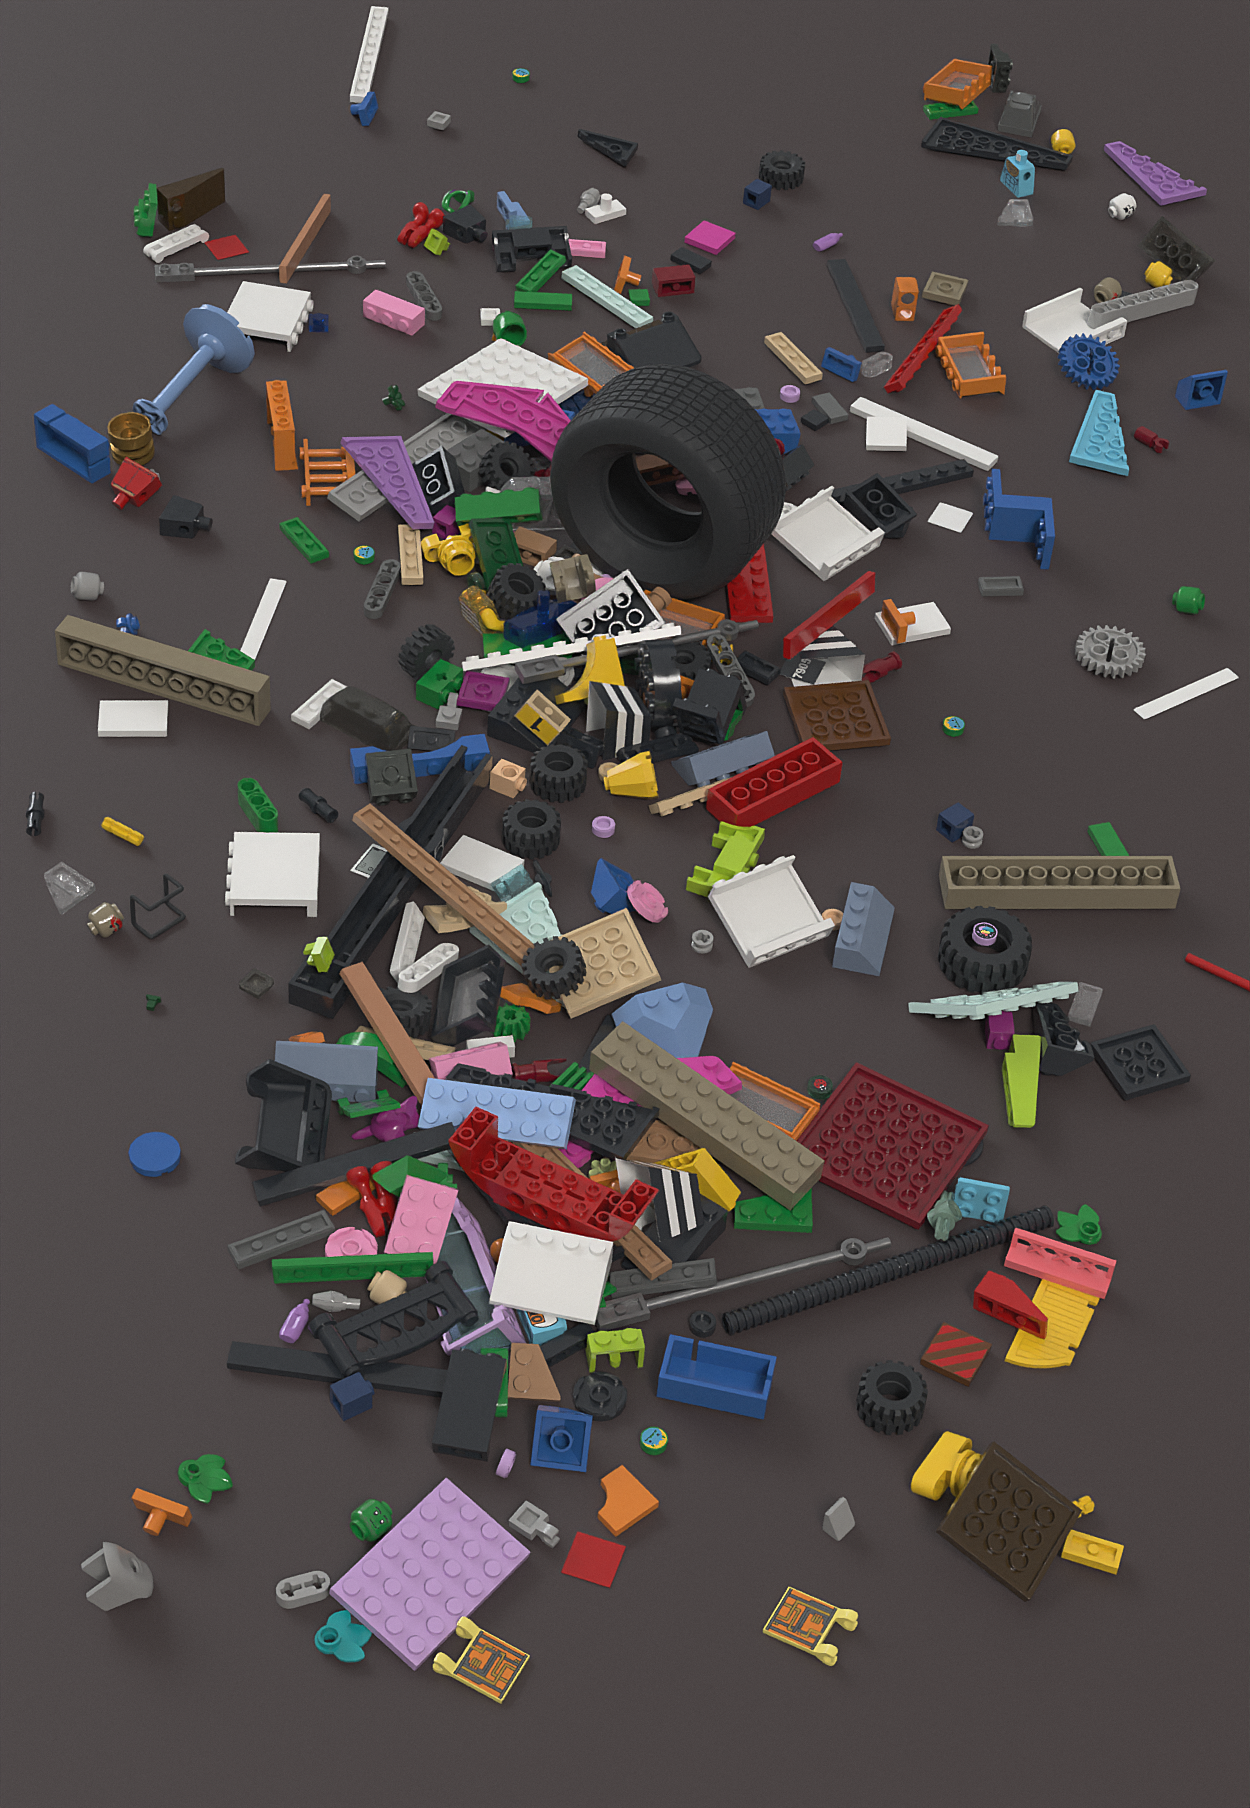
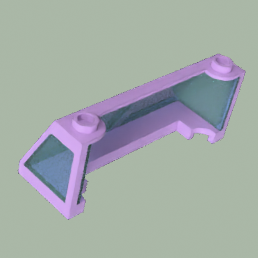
M456 1198L437 1262L446 1261L452 1268V1276L478 1311L479 1320L470 1327H466L461 1322L457 1323L451 1330L443 1334L444 1340L441 1341V1345L448 1356L451 1355L452 1349L460 1350L462 1348L473 1350L476 1354H480L481 1348H508L509 1351L511 1350V1343H526L513 1308L489 1304L497 1268L490 1255V1250L479 1222L463 1203ZM436 1306L439 1316H446L448 1314L446 1310Z

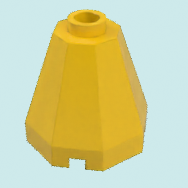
M650 751L639 753L608 770L607 777H604L606 791L610 790L612 795L648 800L659 798Z

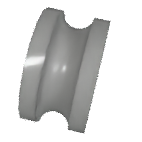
M975 826L966 827L963 831L962 844L971 849L980 847L984 835L983 831Z
M706 930L694 932L691 943L692 949L701 954L710 952L713 947V935Z

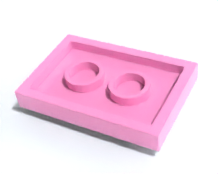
M406 1175L384 1253L433 1252L434 1264H436L458 1189Z

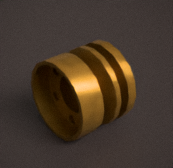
M127 412L121 413L109 421L107 429L113 460L117 464L121 465L124 459L128 457L136 463L144 465L154 457L155 448L151 423L145 415Z

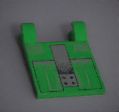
M386 1089L376 1091L378 1099L350 1104L347 1097L336 1099L339 1105V1115H347L350 1118L398 1109L401 1106L398 1101L389 1096Z

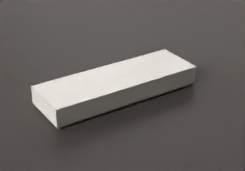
M331 679L291 714V720L310 729L350 694V688Z

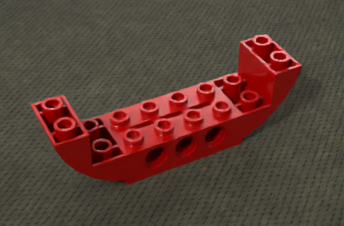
M477 1106L448 1140L460 1166L485 1193L493 1198V1202L555 1231L610 1242L619 1240L629 1233L659 1192V1189L635 1179L623 1195L498 1137V1116Z

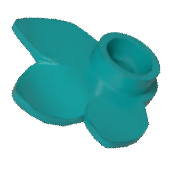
M343 1610L332 1614L327 1621V1625L320 1628L316 1633L315 1646L324 1654H334L340 1661L358 1662L365 1658L361 1647L369 1641L372 1632L364 1625L351 1623L350 1612ZM330 1639V1640H333L334 1642H332V1643H327V1642H325V1641Z

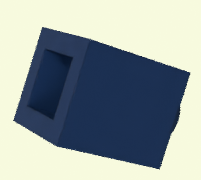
M759 179L754 180L744 188L743 204L759 210L770 202L772 185Z
M958 802L939 813L936 831L953 843L963 836V831L966 827L973 825L974 814Z
M359 1372L330 1385V1403L343 1421L372 1408V1396L375 1394L373 1386L369 1380L365 1381Z

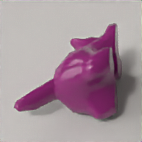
M411 1096L400 1104L401 1108L374 1114L371 1119V1125L354 1133L352 1138L359 1140L374 1135L380 1142H386L405 1136L404 1131L418 1127L420 1115L416 1109L417 1097Z

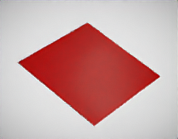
M236 235L204 242L217 260L249 252Z
M577 1531L561 1573L610 1588L626 1546Z

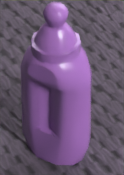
M830 233L816 240L813 243V247L817 251H824L836 245L843 234Z
M304 1299L303 1303L290 1311L279 1332L280 1339L288 1343H294L298 1340L309 1319V1299Z

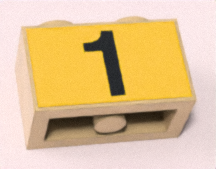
M538 690L534 692L514 715L546 745H549L571 720Z

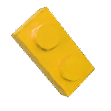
M1071 1530L1066 1538L1061 1558L1116 1575L1124 1546Z

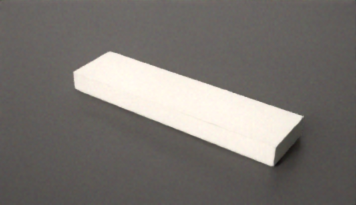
M414 901L406 903L389 971L397 983L399 974L415 961L425 919Z

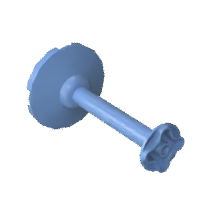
M204 304L200 308L189 310L185 315L183 326L185 335L196 353L152 402L145 399H138L134 402L133 411L145 415L150 420L151 429L155 434L161 435L167 429L168 420L164 413L208 363L229 373L242 372L252 364L255 351L250 336L246 338L237 327L239 322L221 308Z

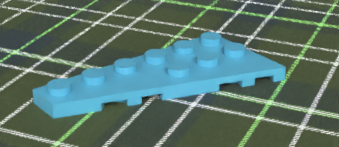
M1095 390L1071 452L1069 462L1128 476L1129 466L1126 463L1127 456L1124 452L1125 445L1122 430L1119 426L1120 419L1117 416L1115 394Z

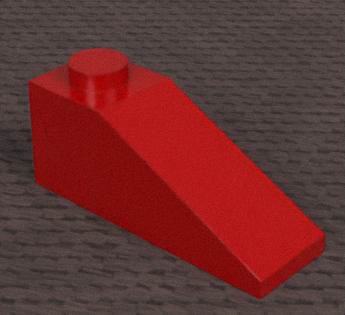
M989 1270L974 1290L973 1309L1041 1339H1045L1047 1336L1048 1318L1013 1280Z

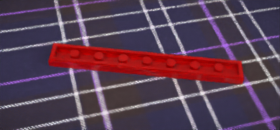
M868 571L785 636L783 638V658H793L875 592V572Z

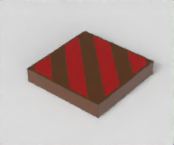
M943 1322L922 1356L920 1365L969 1387L989 1354L992 1344Z

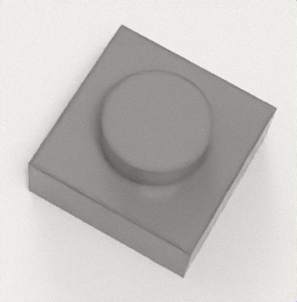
M434 111L427 119V126L437 130H444L451 122V115Z

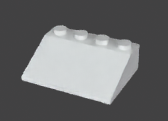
M509 1221L501 1247L489 1304L503 1305L504 1307L595 1325L612 1263L613 1242Z

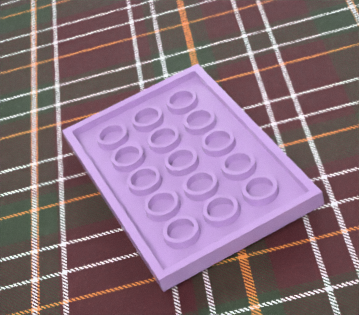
M445 1478L332 1586L329 1594L409 1667L416 1671L456 1630L459 1619L461 1617L468 1618L529 1557L530 1551L449 1479Z

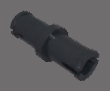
M304 788L300 791L299 799L307 804L314 814H319L328 823H333L338 818V811L332 808L324 797L316 795L310 788Z
M32 792L29 795V808L26 810V833L32 836L33 828L35 829L34 836L41 834V823L45 816V811L43 810L44 795L41 792L38 794V799H36V792Z

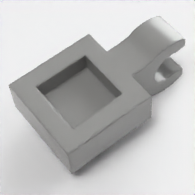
M450 692L447 706H440L436 719L437 728L458 731L462 717V709L458 708L457 705L458 693Z
M525 1501L508 1520L509 1527L531 1541L538 1535L546 1545L553 1548L560 1540L556 1536L559 1530L547 1523L549 1521L548 1514L528 1501Z

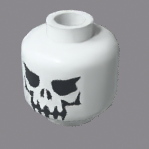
M1126 193L1120 194L1111 199L1108 212L1112 218L1124 220L1135 213L1136 201L1131 195Z

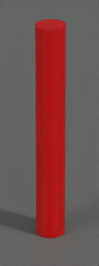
M1191 953L1187 954L1185 962L1250 991L1249 980Z

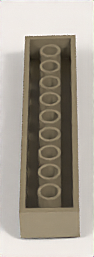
M67 615L55 630L58 665L256 726H260L271 710L270 676L70 615Z
M942 856L939 872L945 909H965L968 907L974 909L975 906H983V908L991 906L996 907L995 909H1175L1180 893V885L1172 856Z
M622 1021L591 1051L589 1070L642 1107L653 1109V1106L660 1108L659 1119L700 1148H705L710 1155L787 1209L791 1210L821 1178L824 1166L822 1158Z

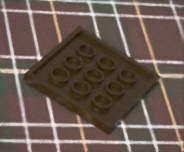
M993 1441L981 1456L937 1528L936 1533L1020 1599L1027 1602L1036 1591L1082 1510Z

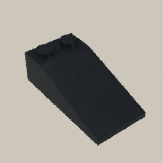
M700 1194L704 1217L703 1225L659 1242L655 1219L645 1235L672 1261V1264L696 1261L725 1231L728 1210ZM628 1257L621 1264V1267L625 1270L638 1268Z

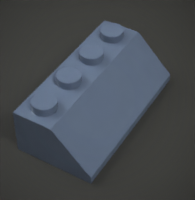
M765 731L674 760L671 763L688 786L697 784L699 788L711 784L710 779L715 777L719 781L730 777V772L742 773L749 769L748 766L753 764L756 766L774 757L775 754L768 732Z
M851 882L835 946L832 967L880 976L895 907L874 886Z
M276 1041L275 1061L325 1081L332 1091L331 1100L337 1101L336 1099L347 1097L350 1102H364L376 1099L378 1047Z

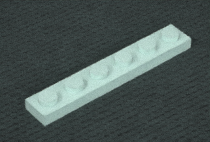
M577 265L562 271V279L634 328L653 322L651 315Z

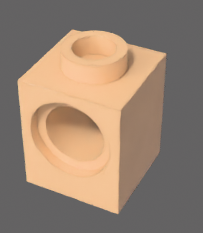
M501 759L490 772V789L514 798L519 791H523L526 786L525 768Z

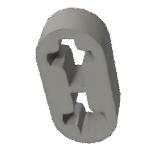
M312 1571L286 1578L277 1584L276 1601L281 1607L286 1609L321 1601L329 1595L330 1578L322 1571ZM317 1582H318V1584H319V1586H321V1588H320V1589H316V1587L313 1586V1583H317ZM290 1590L293 1596L288 1597L285 1591Z

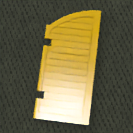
M1042 1279L1032 1302L1048 1318L1047 1336L1045 1339H1041L1019 1329L1007 1353L1005 1362L1029 1368L1070 1366L1075 1352L1070 1351L1068 1348L1069 1346L1075 1349L1079 1347L1094 1313V1309L1087 1306L1088 1304L1097 1306L1100 1298Z

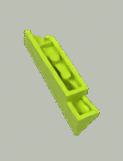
M1013 1035L1009 1053H1005L1002 1075L1008 1123L1013 1127L1031 1128L1035 1125L1041 1037L1038 1035Z

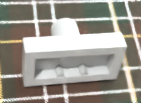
M610 194L601 195L600 205L585 209V216L594 224L626 215V208L617 199L612 201Z

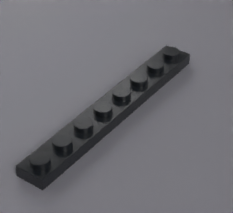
M965 459L887 476L883 479L898 494L970 478L973 477L974 470ZM858 484L834 489L831 497L843 507L846 492Z

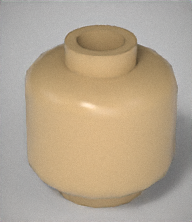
M389 1270L384 1271L382 1274L378 1272L367 1289L370 1291L369 1297L379 1305L406 1293L407 1282Z

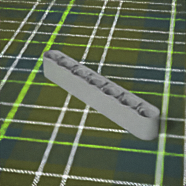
M1185 280L1094 304L1091 307L1088 326L1096 329L1121 317L1130 322L1193 305L1198 284L1192 280Z

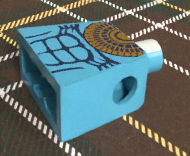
M1018 150L1015 156L1006 159L1000 181L1017 198L1032 195L1034 192L1035 167L1027 160L1028 152L1025 150Z

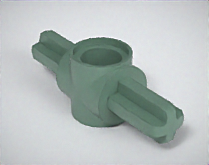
M943 1191L940 1200L927 1213L928 1220L935 1229L934 1236L937 1240H947L949 1231L954 1228L956 1222L962 1219V1213L954 1202L955 1195L953 1192Z

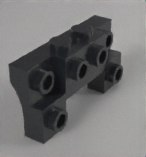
M567 226L492 230L494 260L497 272L516 271V259L542 258L550 249L565 256L566 262L560 268L572 266Z

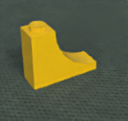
M606 635L593 638L594 642L586 644L587 662L584 672L579 681L570 690L555 696L557 704L587 699L589 695V681L625 686L615 638L607 639Z
M705 1148L653 1163L697 1174L700 1194L725 1208L728 1212L735 1207V1201L741 1191Z

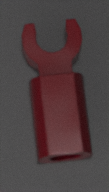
M1144 426L1136 429L1134 439L1149 448L1153 447L1157 453H1162L1163 447L1168 449L1169 441L1167 439L1159 438L1156 433Z

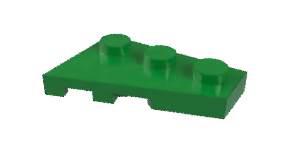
M204 629L188 650L189 652L251 671L255 667L254 659L236 648L231 649L226 646L224 640L220 638L215 639L211 636V632Z
M812 1188L791 1210L769 1195L737 1201L734 1207V1229L812 1233Z

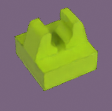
M431 229L424 246L434 254L441 255L443 250L447 251L450 243L447 242L448 238L435 229Z
M318 937L316 942L307 944L303 951L304 955H310L307 961L309 965L316 966L318 972H328L335 954L327 937Z

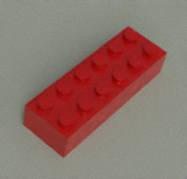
M812 737L709 788L706 809L720 822L739 827L754 826L839 783L843 762Z

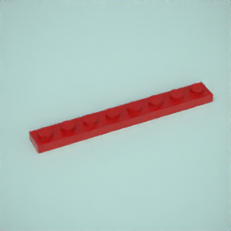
M959 304L942 311L886 383L884 388L887 393L899 392L906 387L905 384L914 377L915 371L921 368V363L935 349L939 337H943L951 329L952 323L958 320V315L962 312Z

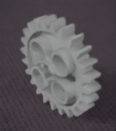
M1098 625L1096 630L1090 627L1088 632L1083 631V634L1079 635L1076 641L1075 655H1077V661H1082L1081 666H1088V671L1096 670V675L1101 672L1104 677L1111 674L1112 678H1115L1116 674H1118L1121 678H1124V673L1131 676L1132 671L1137 673L1138 668H1142L1146 649L1143 648V642H1138L1139 637L1132 638V632L1126 634L1124 628L1118 631L1116 626L1113 629H1109L1108 625H1105V629H1102ZM1110 641H1114L1111 660L1107 662Z

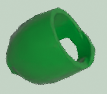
M511 311L498 314L493 320L492 341L501 338L514 345L521 346L527 338V329L520 315Z

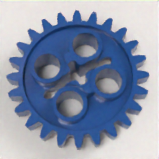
M1084 333L1080 337L1075 334L1074 337L1070 336L1068 340H1065L1058 351L1059 355L1057 357L1060 359L1058 365L1063 366L1061 371L1067 372L1066 378L1072 377L1071 382L1077 381L1078 387L1084 384L1085 389L1091 386L1093 390L1097 386L1101 390L1104 386L1108 387L1110 383H1113L1119 373L1120 365L1117 364L1119 359L1114 358L1116 352H1110L1111 346H1105L1106 341L1101 343L1099 342V337L1093 339L1092 334L1086 338Z

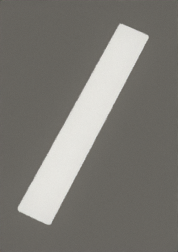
M269 580L240 650L254 660L286 585L284 580Z
M1226 668L1139 706L1134 711L1143 719H1147L1233 681L1238 676Z

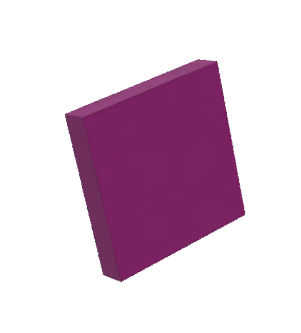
M466 671L457 698V705L492 711L506 694L510 678Z

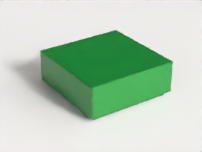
M629 289L628 296L630 302L636 306L650 305L648 289Z

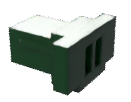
M146 995L148 1000L146 1008L147 1010L154 1011L156 1005L161 1003V997Z

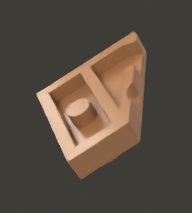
M511 1343L508 1399L560 1402L561 1396L539 1344Z

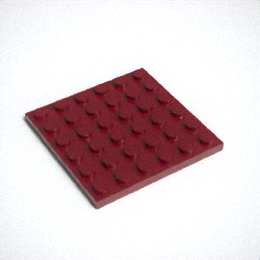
M856 1062L797 1139V1142L824 1160L822 1175L818 1181L919 1230L927 1219V1213L934 1208L935 1203L940 1200L943 1191L949 1188L987 1134L989 1125Z

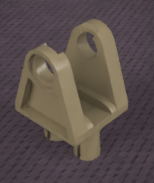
M587 554L549 563L558 603L588 597L596 591L594 573Z

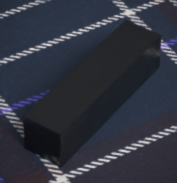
M581 1323L541 1345L540 1349L548 1368L586 1348L587 1335L596 1333L588 1323Z

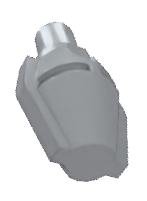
M591 188L582 193L580 197L581 202L577 208L580 214L586 208L598 204L601 196L599 191Z
M327 1291L313 1294L312 1305L328 1312H338L346 1310V1308L359 1310L360 1299L347 1298V1295L336 1291Z

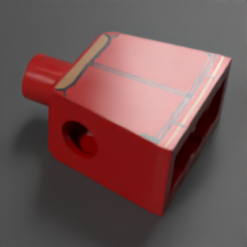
M126 457L111 483V487L117 495L112 504L120 510L128 502L136 507H140L162 486L158 475Z

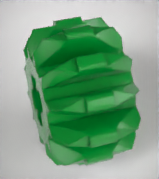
M505 1002L503 1007L499 1006L495 1032L490 1033H493L494 1037L513 1035L514 1043L517 1039L524 1040L525 1035L529 1034L530 1031L529 1013L525 1011V1007L518 1008L515 1004L509 1006Z

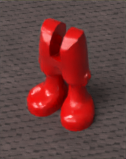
M422 202L414 205L412 212L415 219L408 222L397 238L400 244L406 245L408 243L409 247L415 248L428 237L431 229L439 228L443 224L444 213L440 209L435 208L429 214L427 206Z
M382 1161L375 1164L371 1168L370 1173H368L365 1166L352 1168L346 1173L348 1183L356 1188L362 1197L360 1209L364 1212L376 1238L385 1236V1226L382 1217H385L390 1232L397 1209L395 1195L373 1179V1174L392 1164L390 1161ZM370 1178L377 1191L378 1199L372 1194L369 1183Z

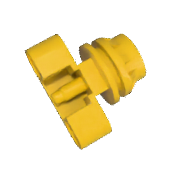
M469 523L459 526L461 535H449L443 541H439L437 534L425 537L421 541V549L425 559L429 562L440 561L447 571L457 576L469 573L474 567L476 558L473 546L474 541L473 538H470L472 534Z
M946 1431L915 1472L911 1482V1491L937 1501L945 1490L950 1487L952 1495L957 1497L982 1455L972 1450L971 1439Z

